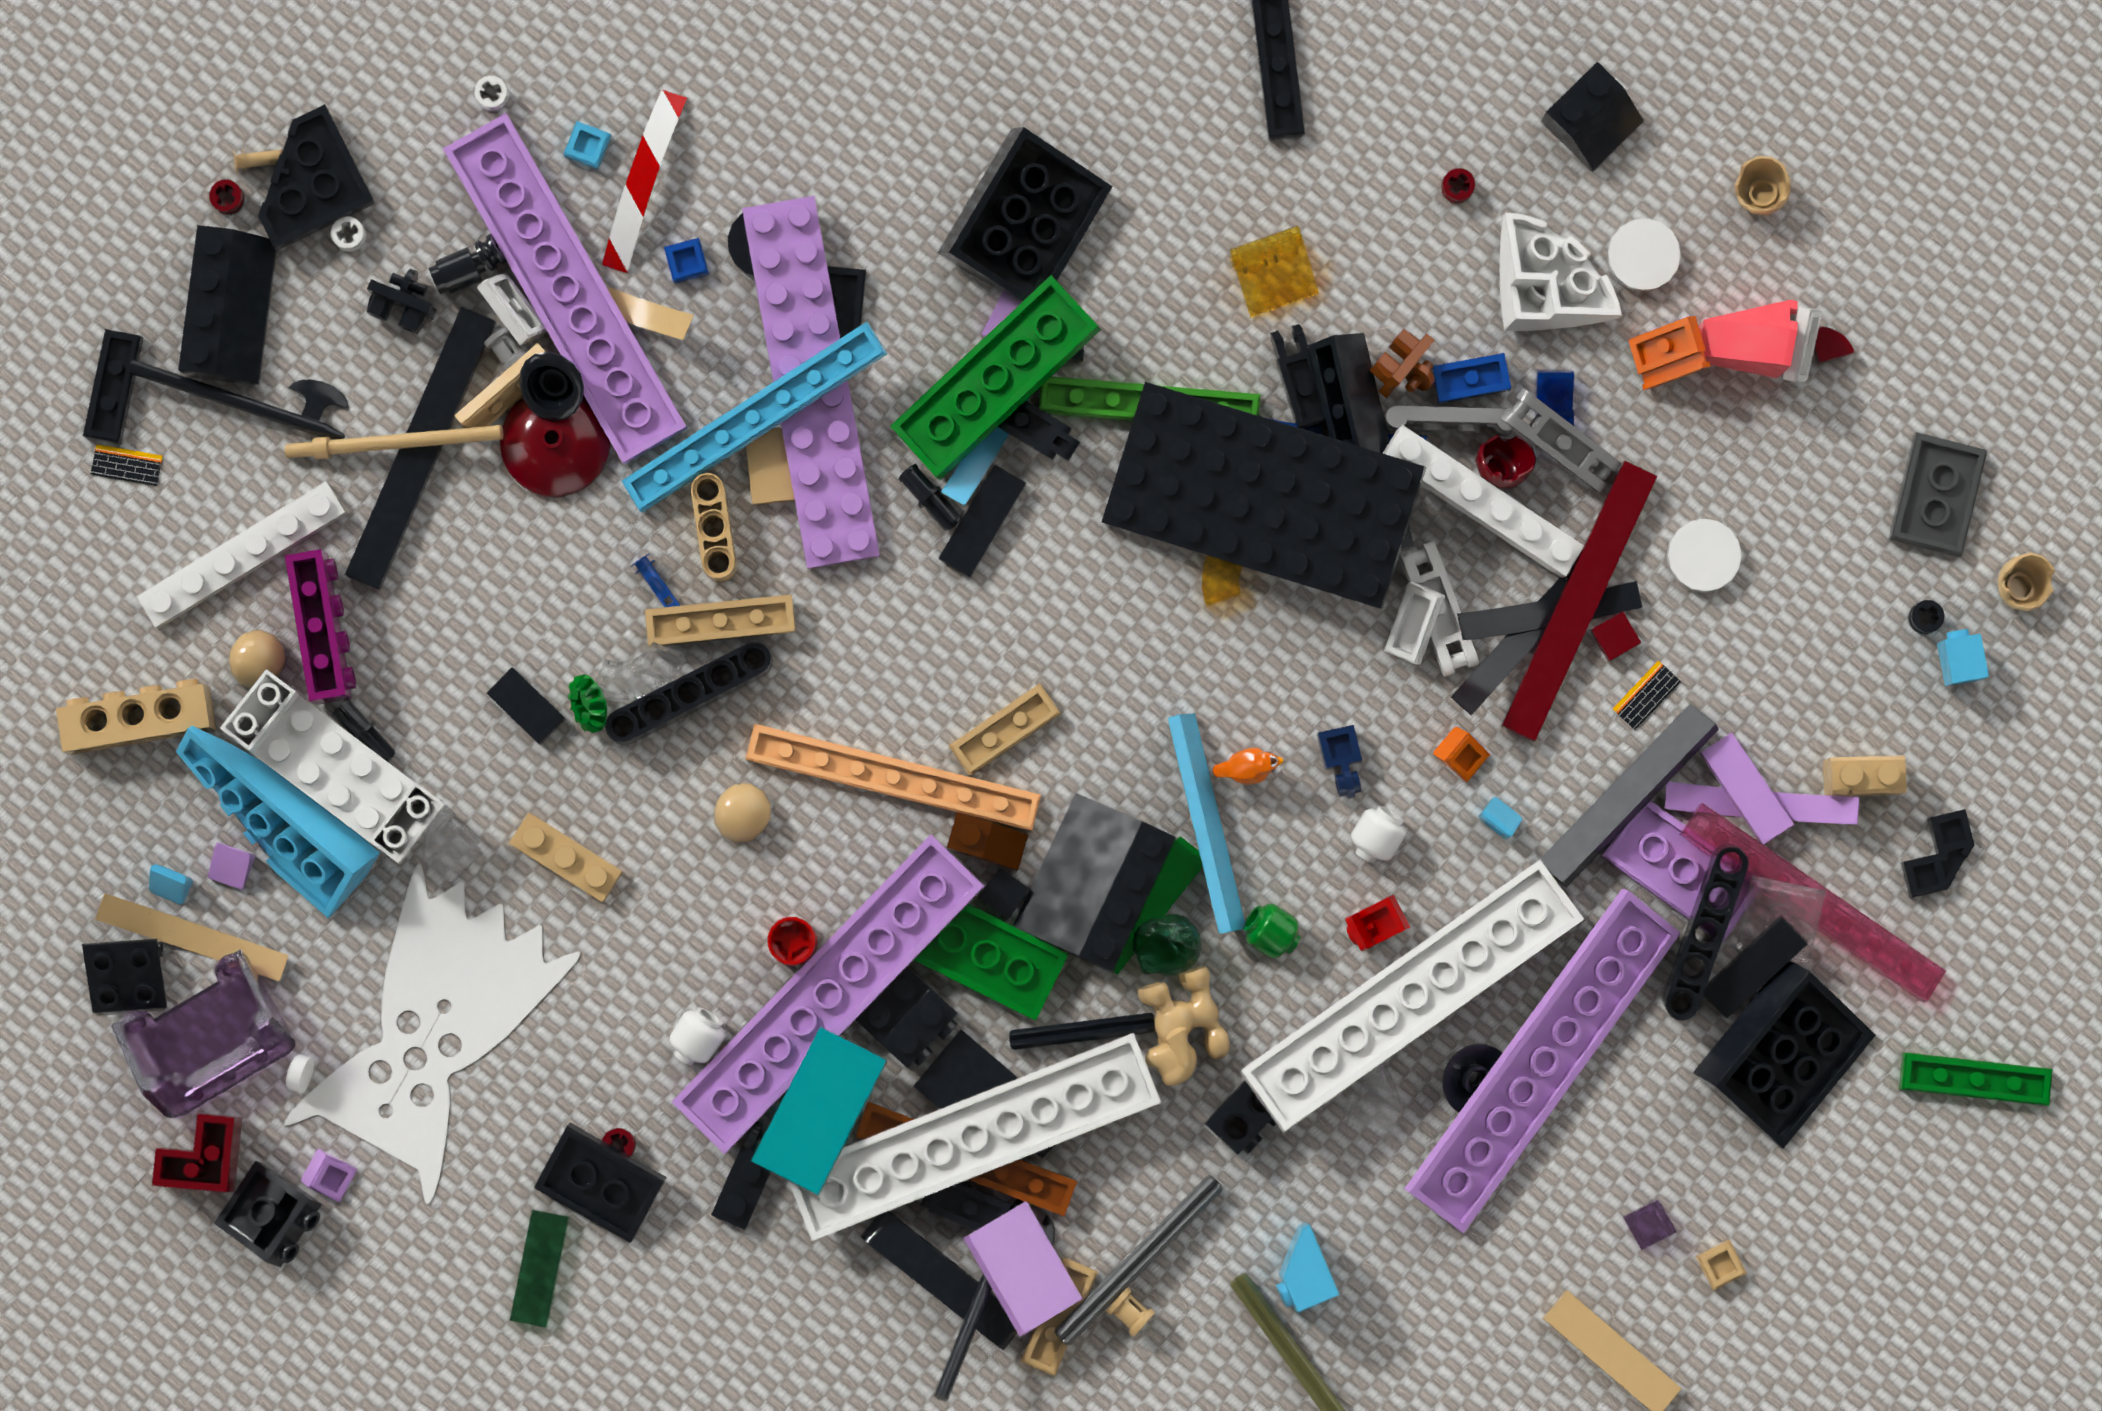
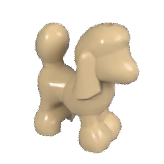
M1206 966L1195 967L1178 974L1180 984L1185 990L1191 992L1189 1002L1172 1000L1165 982H1156L1137 989L1140 1001L1148 1006H1152L1156 1013L1155 1030L1159 1045L1148 1050L1145 1055V1061L1150 1067L1158 1070L1163 1083L1167 1086L1182 1084L1192 1076L1196 1068L1197 1055L1187 1039L1193 1028L1202 1027L1205 1030V1049L1208 1056L1212 1059L1224 1058L1230 1049L1228 1033L1218 1023L1219 1011L1210 994V973Z

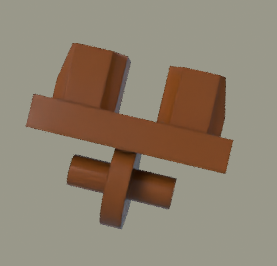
M1403 329L1389 345V348L1401 357L1403 361L1398 363L1388 353L1384 352L1370 369L1384 383L1378 392L1385 398H1388L1404 378L1408 381L1405 388L1409 392H1414L1416 389L1421 391L1429 390L1435 382L1434 375L1431 372L1433 364L1428 360H1425L1422 364L1418 363V361L1435 340L1427 333L1419 340L1413 334Z

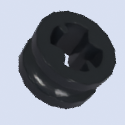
M491 233L486 236L485 242L479 240L475 243L478 255L491 271L497 269V263L505 264L507 262Z
M1924 600L1911 608L1908 614V621L1910 627L1915 632L1927 635L1937 631L1942 626L1945 614L1939 603L1933 600ZM1931 609L1934 612V615L1931 616V618L1935 619L1934 624L1927 623L1924 626L1921 625L1918 619L1922 618V616H1917L1918 611L1924 612Z

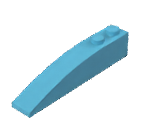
M191 726L187 729L176 753L206 789L213 788L217 792L221 802L220 806L228 816L233 813L247 829L243 834L253 845L258 842L269 856L266 860L268 865L327 918L332 916L368 875L380 852L362 836L261 760L199 728Z

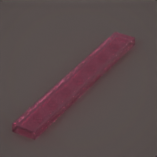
M1701 803L1698 805L1679 834L1710 856L1722 844L1729 843L1738 846L1747 855L1749 862L1744 878L1746 881L1923 1003L1929 1000L1946 973V970L1705 804ZM1729 852L1723 855L1720 863L1730 870H1734L1737 868L1740 859L1737 853Z

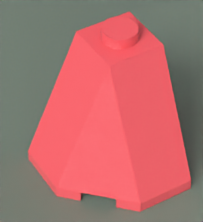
M1787 300L1704 319L1699 325V329L1706 349L1704 351L1706 362L1709 361L1710 365L1779 378L1791 366L1798 322L1791 321L1790 316L1791 314L1796 315L1798 301Z

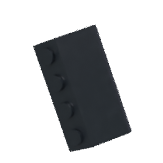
M197 225L178 370L186 377L260 385L277 253L269 238L235 229Z

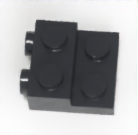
M906 967L856 1021L906 1068H909L912 1064L919 1068L933 1052L928 1046L935 1038L939 1036L944 1040L958 1025L954 1020L958 1013L914 972Z
M255 1160L214 1224L265 1262L281 1267L283 1263H289L297 1256L299 1252L297 1242L303 1233L311 1231L320 1220L318 1210L322 1204L297 1185L289 1183L269 1167Z

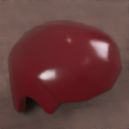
M1496 435L1479 447L1475 461L1479 474L1483 479L1497 488L1512 489L1522 484L1530 476L1535 468L1537 458L1533 447L1524 438L1517 435L1506 440L1500 438V435Z

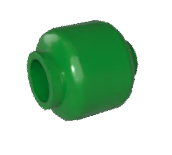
M1273 903L1266 904L1263 907L1260 905L1255 907L1247 917L1243 927L1244 931H1246V941L1248 944L1272 959L1278 958L1284 953L1291 954L1298 946L1301 938L1297 934L1299 929L1298 920Z

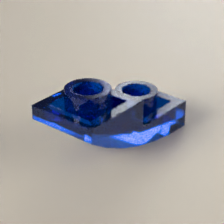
M1536 369L1535 397L1574 426V371Z

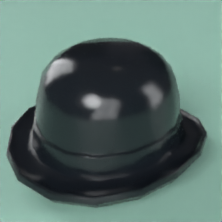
M551 352L537 353L525 360L520 370L519 385L522 397L528 408L539 418L551 422L566 420L573 415L579 408L584 393L582 376L575 365L562 355Z

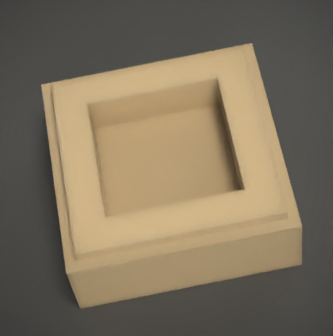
M1726 1240L1695 1256L1711 1290H1715L1747 1274L1730 1240Z

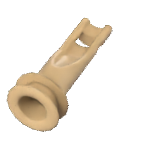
M242 149V154L235 155L234 150L233 156L236 173L238 174V169L244 168L246 173V168L276 165L283 149L244 154Z

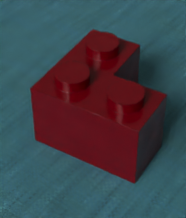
M197 1114L193 1150L166 1147L155 1149L151 1186L225 1193L235 1192L243 1117Z

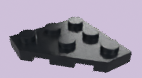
M325 104L291 121L287 140L270 180L271 185L266 199L259 211L258 217L275 251L334 224L341 217L351 216L375 204Z

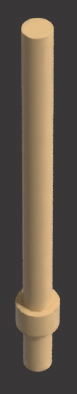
M502 425L336 440H331L329 436L313 438L312 442L285 444V456L287 459L314 456L316 460L330 459L334 454L502 440L503 428Z

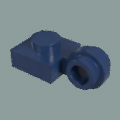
M1354 725L1318 732L1317 739L1325 770L1340 767L1341 774L1334 775L1339 797L1354 798L1355 793L1361 792V784L1357 771L1350 772L1349 765L1362 762Z

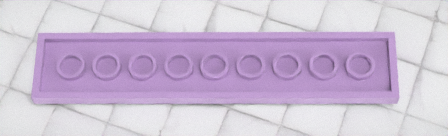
M507 113L444 147L443 150L560 355L572 362L580 372L584 384L583 395L623 465L685 431L687 427Z
M814 196L742 208L773 382L840 339ZM847 380L781 423L807 569L880 557Z
M930 834L679 1093L672 1103L723 1154H726L788 1090L819 1028L822 1027L840 1036L985 886Z
M1622 888L1404 1189L1464 1234L1681 933L1630 891Z

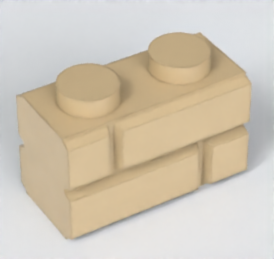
M1905 756L1830 757L1823 760L1824 795L1878 796L1882 794L1883 796L1904 794L1907 789Z

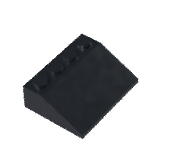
M1025 127L1013 128L1008 133L937 253L974 277L1023 302L1049 276L1052 275L1056 281L1058 280L1113 186Z
M1075 793L1013 927L1113 974L1172 850L1176 837L1139 819Z
M1790 960L1766 982L1693 1073L1717 1096L1777 1146L1784 1149L1876 1034L1812 972Z

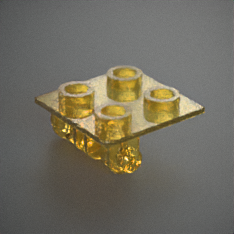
M1298 225L1229 249L1231 254L1229 259L1233 269L1236 270L1250 317L1319 294Z

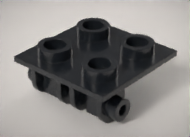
M157 938L82 944L92 1013L167 1008L160 957H163L164 952L163 943L158 942Z

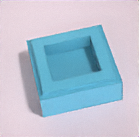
M576 121L563 155L568 159L599 170L612 136L610 133Z

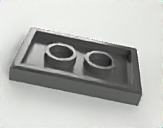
M1919 432L1914 433L1888 539L1961 557L1988 450Z

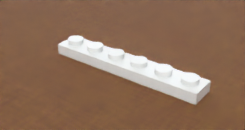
M1404 425L1398 427L1383 452L1386 455L1426 466L1421 484L1423 487L1560 578L1567 576L1584 545Z
M325 481L136 597L154 627L159 629L347 515L329 483Z

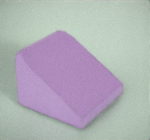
M216 842L208 878L244 890L256 855Z
M317 1149L301 1178V1182L308 1188L340 1202L357 1169L333 1155Z

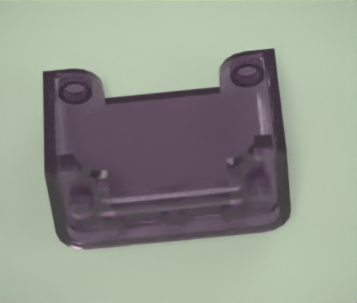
M241 949L235 953L225 955L219 960L214 969L218 982L156 1018L146 1011H130L122 1019L111 1025L141 1094L167 1118H179L189 1114L284 1058L295 1048L296 1042L290 1029L249 958Z

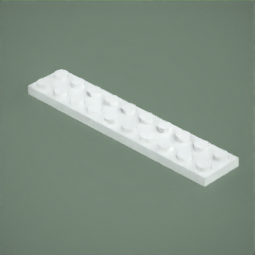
M1539 860L1244 1067L1240 1074L1281 1131L1285 1133L1576 927L1584 918L1543 862Z
M1132 1033L844 1147L819 1196L791 1181L789 1183L810 1238L814 1241L1157 1105L1161 1101L1135 1035Z

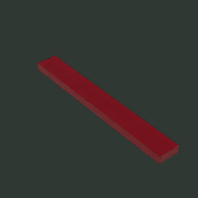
M1625 460L1622 462L1502 721L1501 727L1530 741H1536L1658 477L1657 475Z

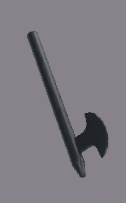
M134 359L130 362L129 374L319 437L329 436L330 439L345 438L344 433L329 424L320 422L326 407L336 405L348 408V401L344 394L336 387L325 382L307 379L291 384L288 389L302 394L306 399L302 415Z
M1016 1198L1009 1211L1024 1203V1201ZM1046 1215L1041 1227L1053 1246L1055 1228L1052 1219ZM984 1274L981 1276L935 1390L934 1397L941 1401H948L992 1292V1288Z

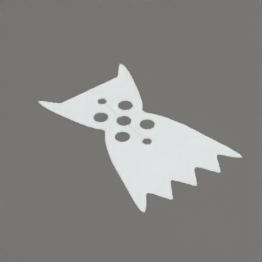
M419 863L413 871L407 888L386 967L381 1006L382 1041L359 1052L315 1087L289 1113L284 1126L295 1124L315 1115L326 1118L416 1168L420 1175L424 1201L426 1204H429L435 1194L439 1181L447 1136L450 1107L448 1077L484 1056L506 1038L567 974L578 960L580 952L570 953L545 963L543 961V927L541 925L513 940L506 941L502 904H498L477 917L468 920L465 913L463 882L456 884L437 897L429 899L425 876ZM443 999L451 1003V1010L446 1014H440L437 1009L439 1001ZM404 1011H413L420 1018L419 1028L412 1034L402 1033L397 1027V1018ZM452 1033L460 1038L462 1047L457 1055L447 1057L440 1052L438 1043L442 1036ZM411 1047H419L427 1055L425 1066L419 1070H410L404 1064V1054ZM378 1060L386 1061L392 1069L391 1078L383 1084L374 1083L369 1077V1067ZM424 1083L432 1088L434 1098L430 1105L419 1107L412 1102L410 1094L414 1086ZM390 1104L392 1106L393 1113L389 1118L380 1116L379 1108L381 1105Z

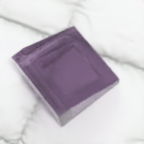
M1653 1199L1623 1216L1625 1223L1641 1250L1676 1233V1229L1658 1199Z

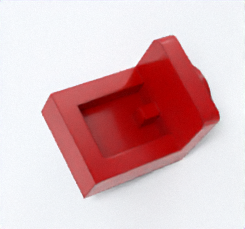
M1394 894L1345 918L1348 925V936L1353 944L1358 945L1361 951L1367 950L1410 928Z

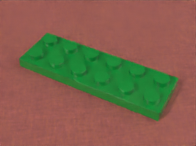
M1051 275L892 423L890 427L933 475L941 480L1102 329Z

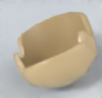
M1757 156L1746 161L1741 166L1739 176L1735 182V194L1742 208L1752 215L1768 216L1783 208L1791 192V180L1785 165L1774 157Z
M2027 553L2011 558L2002 566L1998 575L1999 596L2011 609L2026 612L2041 607L2049 598V595L2054 592L2052 588V575L2055 573L2053 565L2043 555Z
M263 630L245 632L232 645L229 653V666L232 676L241 686L249 689L253 687L266 669L278 678L285 668L284 646L275 635Z
M749 783L734 784L720 795L714 808V824L722 836L733 842H750L764 831L771 819V803L763 790Z

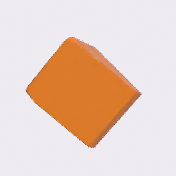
M1454 727L1433 752L1435 757L1465 782L1471 779L1491 755L1468 732L1459 727Z

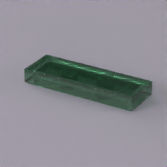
M532 1209L510 1321L548 1327L570 1216Z

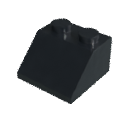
M1598 61L1546 111L1541 120V123L1591 172L1602 164L1644 122L1624 87Z

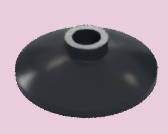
M1472 1044L1460 1049L1449 1060L1444 1070L1442 1086L1447 1102L1455 1111L1460 1112L1502 1055L1500 1050L1487 1044ZM1476 1072V1080L1469 1084L1470 1075Z

